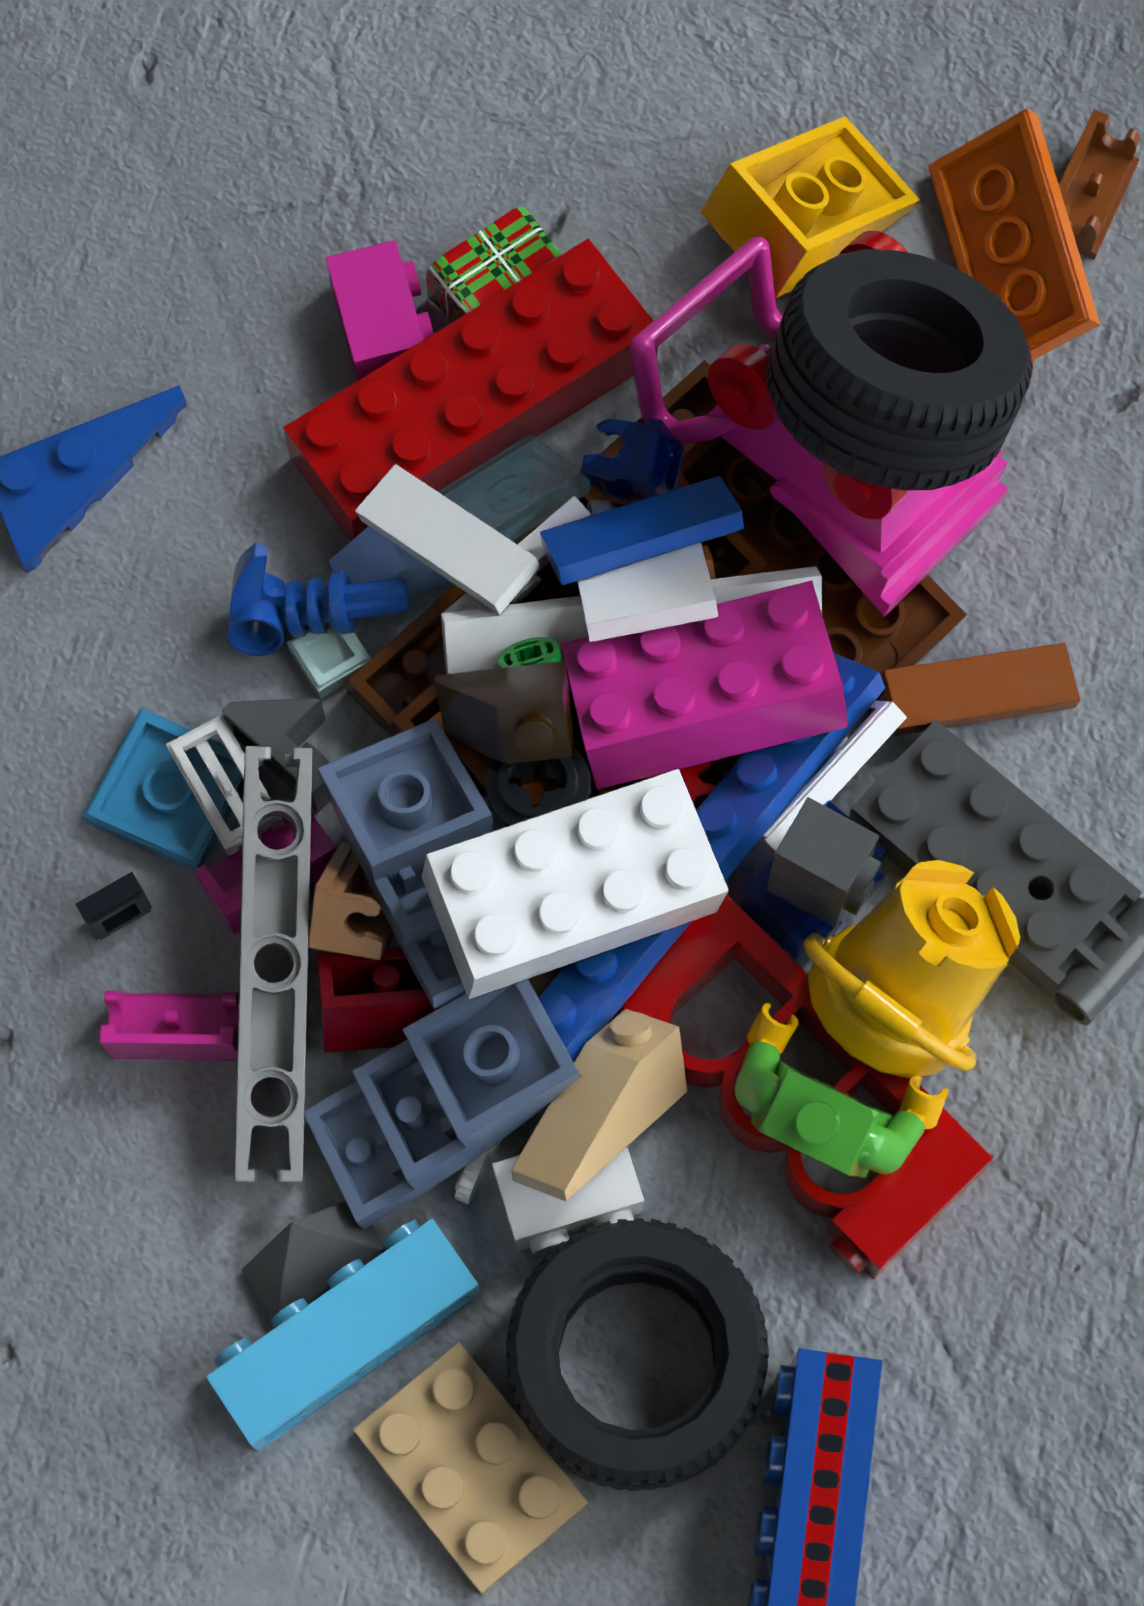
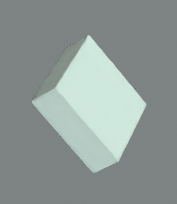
M328 622V631L325 634L317 635L309 629L306 636L295 637L287 642L289 652L320 699L346 685L347 680L371 660L354 632L340 634L334 630L330 622Z

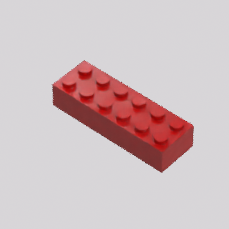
M588 238L284 426L283 430L290 459L351 542L368 527V525L360 520L355 510L395 464L443 496L633 377L630 343L636 335L653 322V319Z

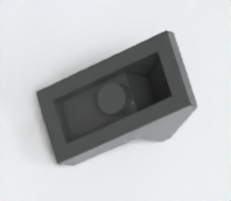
M317 698L230 702L222 710V714L235 738L245 747H271V760H264L263 763L295 791L297 767L285 766V754H292L293 748H300L299 746L323 724L325 714L321 700ZM306 742L301 748H312L311 807L319 813L330 802V799L319 777L318 768L330 762L313 745Z

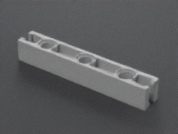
M246 746L244 754L234 1181L254 1182V1180H259L260 1168H248L253 1127L256 1125L266 1127L282 1125L286 1129L288 1169L282 1168V1170H277L276 1181L303 1182L312 748H293L292 754H285V766L297 767L294 801L274 800L265 802L260 798L258 766H263L264 760H271V747ZM271 816H279L288 820L293 826L295 833L292 844L280 850L270 849L263 845L258 838L257 832L261 821ZM269 946L280 947L286 951L292 963L289 976L283 981L276 983L267 982L260 978L254 967V959L258 951ZM269 1077L284 1083L289 1095L288 1104L283 1112L271 1117L259 1114L251 1103V1092L255 1084L261 1079Z

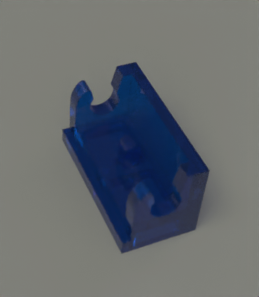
M649 418L648 424L608 419L596 425V429L600 433L607 436L619 435L624 440V447L620 449L615 457H606L602 453L583 456L580 472L607 498L626 501L643 500L677 488L685 447L662 420Z

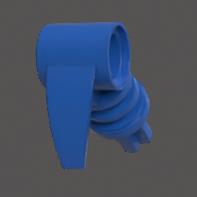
M254 543L240 556L235 567L227 640L240 653L249 656H266L275 653L281 648L284 641V631L287 627L290 634L294 637L306 636L308 625L313 633L317 635L325 634L328 631V622L340 634L353 633L356 629L357 618L397 613L409 609V588L406 580L401 577L352 584L346 571L332 572L327 588L325 582L319 577L308 580L307 590L298 580L289 581L285 585L278 577L265 573L268 547Z

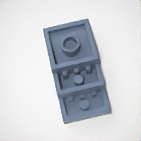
M434 718L318 768V774L369 885L432 1008L435 1010L466 992L422 879L426 854L491 833L494 829L492 813L437 719Z
M529 979L472 999H468L465 993L402 1029L407 1040L353 1070L356 1082L304 1111V1116L356 1223L363 1229L368 1228L426 1193L481 1156L536 1115L581 1077Z

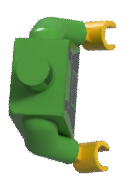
M764 1004L747 1033V1040L750 1046L748 1047L735 1085L736 1099L742 1107L753 1113L750 1122L759 1132L847 1175L866 1178L869 1170L886 1175L899 1169L924 1133V1130L934 1128L937 1125L948 1090L943 1088L939 1095L926 1094L919 1090L923 1077L914 1076L910 1079L899 1112L893 1116L779 1061L781 1053L798 1026V1019L795 1015H791L786 1025L778 1023L769 1015L768 1011L771 1008V1004Z

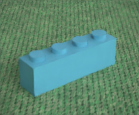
M433 1218L421 1227L415 1220L401 1226L383 1241L382 1244L386 1251L365 1266L360 1259H357L342 1267L327 1280V1284L331 1289L309 1305L304 1298L291 1303L271 1319L270 1322L274 1329L253 1344L248 1337L243 1338L226 1348L214 1359L218 1368L208 1374L206 1378L250 1445L258 1452L481 1295L479 1284Z

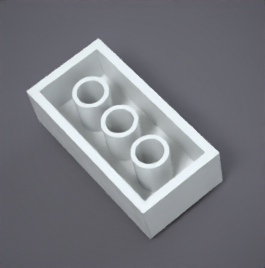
M679 769L426 854L422 873L423 882L468 999L716 913L729 891Z

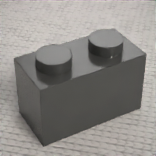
M807 797L775 851L767 891L836 928L845 911L857 916L874 886L875 881L873 879L882 863L872 857L879 835Z

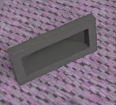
M344 1201L292 1221L241 1270L272 1319L282 1309L301 1298H304L309 1305L331 1289L327 1284V1280L342 1267L357 1259H360L365 1266L385 1252L386 1248L372 1225L363 1229L356 1223L347 1202Z

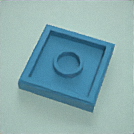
M141 708L87 807L83 819L86 824L195 871L204 865L218 837L166 747L167 743L191 730ZM211 738L207 739L237 794L240 795L244 788V780L222 743ZM194 746L185 751L223 820L226 822L232 810Z

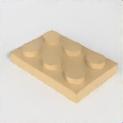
M460 1342L353 1429L481 1594H484L588 1506L586 1499L553 1458L538 1444L525 1423Z

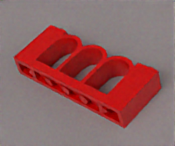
M728 895L725 896L716 913L693 920L608 1022L610 1023L622 1011L628 1009L671 1024L678 1011L735 958L783 1005L772 1016L775 1021L786 1025L791 1015H795L798 1021L849 1071L834 1086L835 1088L853 1096L864 1086L894 1116L900 1110L910 1082L908 1078L878 1072L855 1059L826 1032L811 1004L808 974ZM748 1040L725 1058L714 1060L695 1058L682 1050L687 1084L704 1088L721 1085L718 1101L722 1120L735 1139L750 1149L768 1153L786 1151L783 1168L787 1187L800 1205L815 1215L832 1218L827 1233L834 1241L829 1247L835 1256L855 1274L864 1269L875 1279L985 1171L993 1159L943 1108L937 1125L934 1128L924 1130V1133L908 1157L895 1172L886 1175L879 1174L868 1185L857 1192L838 1194L825 1191L812 1182L804 1170L801 1152L759 1132L750 1122L751 1118L745 1114L737 1102L735 1085L748 1047L750 1046ZM920 1086L919 1090L926 1094H929Z

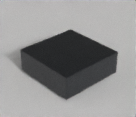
M133 872L128 873L75 904L96 940L104 939L149 913L150 909H152Z

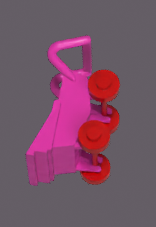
M879 231L861 233L840 252V254L864 249H879L908 253L896 239ZM753 237L632 339L630 353L641 415L651 431L670 444L687 445L713 440L721 436L775 478L777 482L770 487V493L773 498L798 517L885 617L1003 501L1009 488L999 480L1008 463L1001 458L1003 451L1000 450L999 454L985 470L955 485L935 490L903 491L875 486L846 476L814 457L797 443L781 423L766 386L765 370L771 353V348L767 344H763L759 348L748 344L733 345L710 365L708 384L717 405L707 415L684 420H677L670 415L663 403L655 349L747 270L754 317L760 328L771 339H775L783 316L776 306L770 246L763 237Z

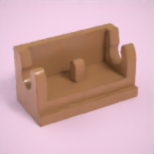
M340 843L315 886L308 948L380 960L393 931L354 851H352L351 845Z

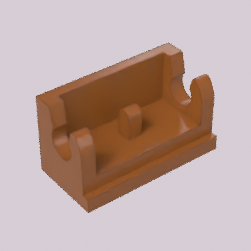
M1093 109L1059 183L1079 254L1095 260L1140 160L1134 157L1140 142L1138 131L1131 128L1124 140H1117L1107 133L1110 126L1109 115Z

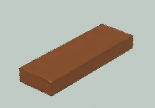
M1066 643L884 670L881 676L885 686L883 691L886 701L893 702L907 717L894 731V736L924 732L935 719L946 728L1072 709L1080 702Z

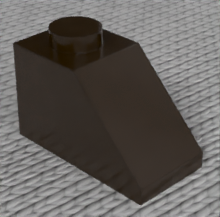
M565 661L435 675V686L444 733L449 740L505 764L572 757L574 714Z

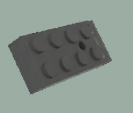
M935 719L851 807L849 819L879 835L875 848L904 873L907 874L919 862L941 860L962 865L974 872L966 884L975 888L982 896H985L993 886L1005 898L1014 913L1020 934L1018 948L1009 957L1008 962L1048 995L1063 1012L1078 1023L1089 1025L1144 965V899L1140 898L1142 892L938 720ZM1032 887L1041 888L1048 894L1049 899L1037 900L1030 895L1028 889Z

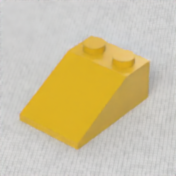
M844 116L730 163L700 213L734 252L753 237L759 236L767 240L770 246L776 299L793 291L798 281L808 271L838 256L842 249L861 233L866 231L882 232L913 210L920 202V199L849 119Z

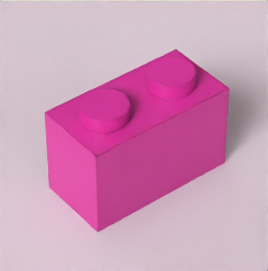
M396 240L325 257L330 285L356 381L434 334L428 312L416 313L412 297L421 295L417 272L413 260L402 262Z

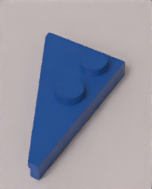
M180 385L0 456V513L26 573L35 570L42 563L40 555L65 528L72 531L85 517L88 507L94 502L102 500L134 466L132 458L155 434L161 438L176 422L178 413L187 406Z

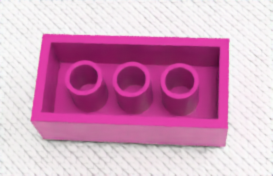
M812 580L717 604L718 617L594 642H590L588 636L561 643L583 742L597 790L847 728L848 720L843 685Z

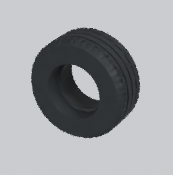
M864 249L840 254L812 268L798 281L781 319L766 364L765 373L768 394L781 423L797 443L819 461L846 476L875 486L903 491L935 490L955 485L975 476L992 463L993 459L999 454L1027 393L1033 366L1025 334L1015 315L997 295L976 279L948 264L922 255L896 250Z

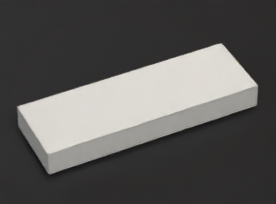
M396 464L355 510L360 520L499 615L540 568L534 555Z
M875 700L753 849L774 855L807 797L826 806L907 718L893 702Z

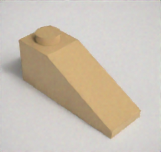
M625 1009L587 1041L574 1062L581 1077L549 1104L511 1169L513 1181L567 1202L687 1092L679 1026L649 1017L643 1013Z

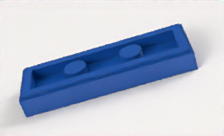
M717 476L540 531L543 550L562 586L744 529L742 510L722 477Z

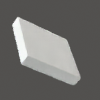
M701 543L577 581L590 642L718 617L716 598Z

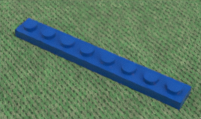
M833 653L843 685L848 727L744 753L696 810L725 881L883 692L885 686L878 671ZM691 922L565 965L538 998L573 1062L577 1059L585 1043L607 1025Z

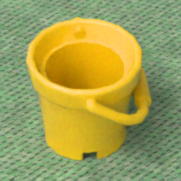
M941 860L919 862L910 869L907 875L858 924L849 925L836 936H829L827 940L817 933H811L807 936L803 946L806 954L813 961L808 974L811 1004L826 1032L850 1056L878 1072L908 1079L914 1076L923 1077L937 1074L947 1065L960 1071H970L975 1068L976 1053L967 1046L970 1039L968 1033L973 1014L1002 970L1007 966L1009 957L1018 948L1020 941L1016 917L1005 898L993 886L985 896H982L975 888L966 884L974 872L964 866Z

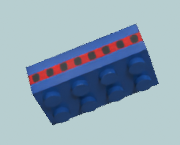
M798 1348L790 1366L780 1365L779 1373H776L771 1414L783 1416L781 1436L772 1435L771 1442L767 1444L763 1474L764 1484L775 1485L773 1507L763 1506V1511L759 1512L754 1554L767 1555L764 1580L755 1578L754 1582H751L747 1606H856L883 1360Z

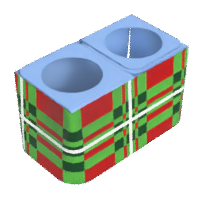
M519 206L443 254L429 266L426 272L428 299L452 323L559 257L562 253L527 208Z

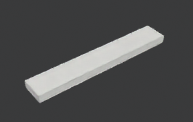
M816 566L711 579L716 604L812 580L822 613V576ZM580 596L509 604L500 615L489 607L441 613L445 670L447 674L499 668L498 656L503 650L525 639L548 637L555 639L561 647V643L588 637Z

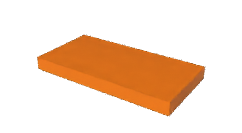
M1026 108L928 165L957 269L976 279L997 295L1015 315L1025 334L1033 360L1100 325L1038 114Z

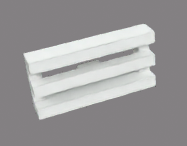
M221 714L167 743L166 747L229 856L239 851L238 846L242 844L243 802L207 739L216 734L218 735L243 780L245 753ZM194 746L240 824V827L231 832L185 751ZM259 779L260 798L265 802L272 801ZM271 816L261 821L257 828L258 838H262L261 833L270 828L275 831L284 826L282 817Z

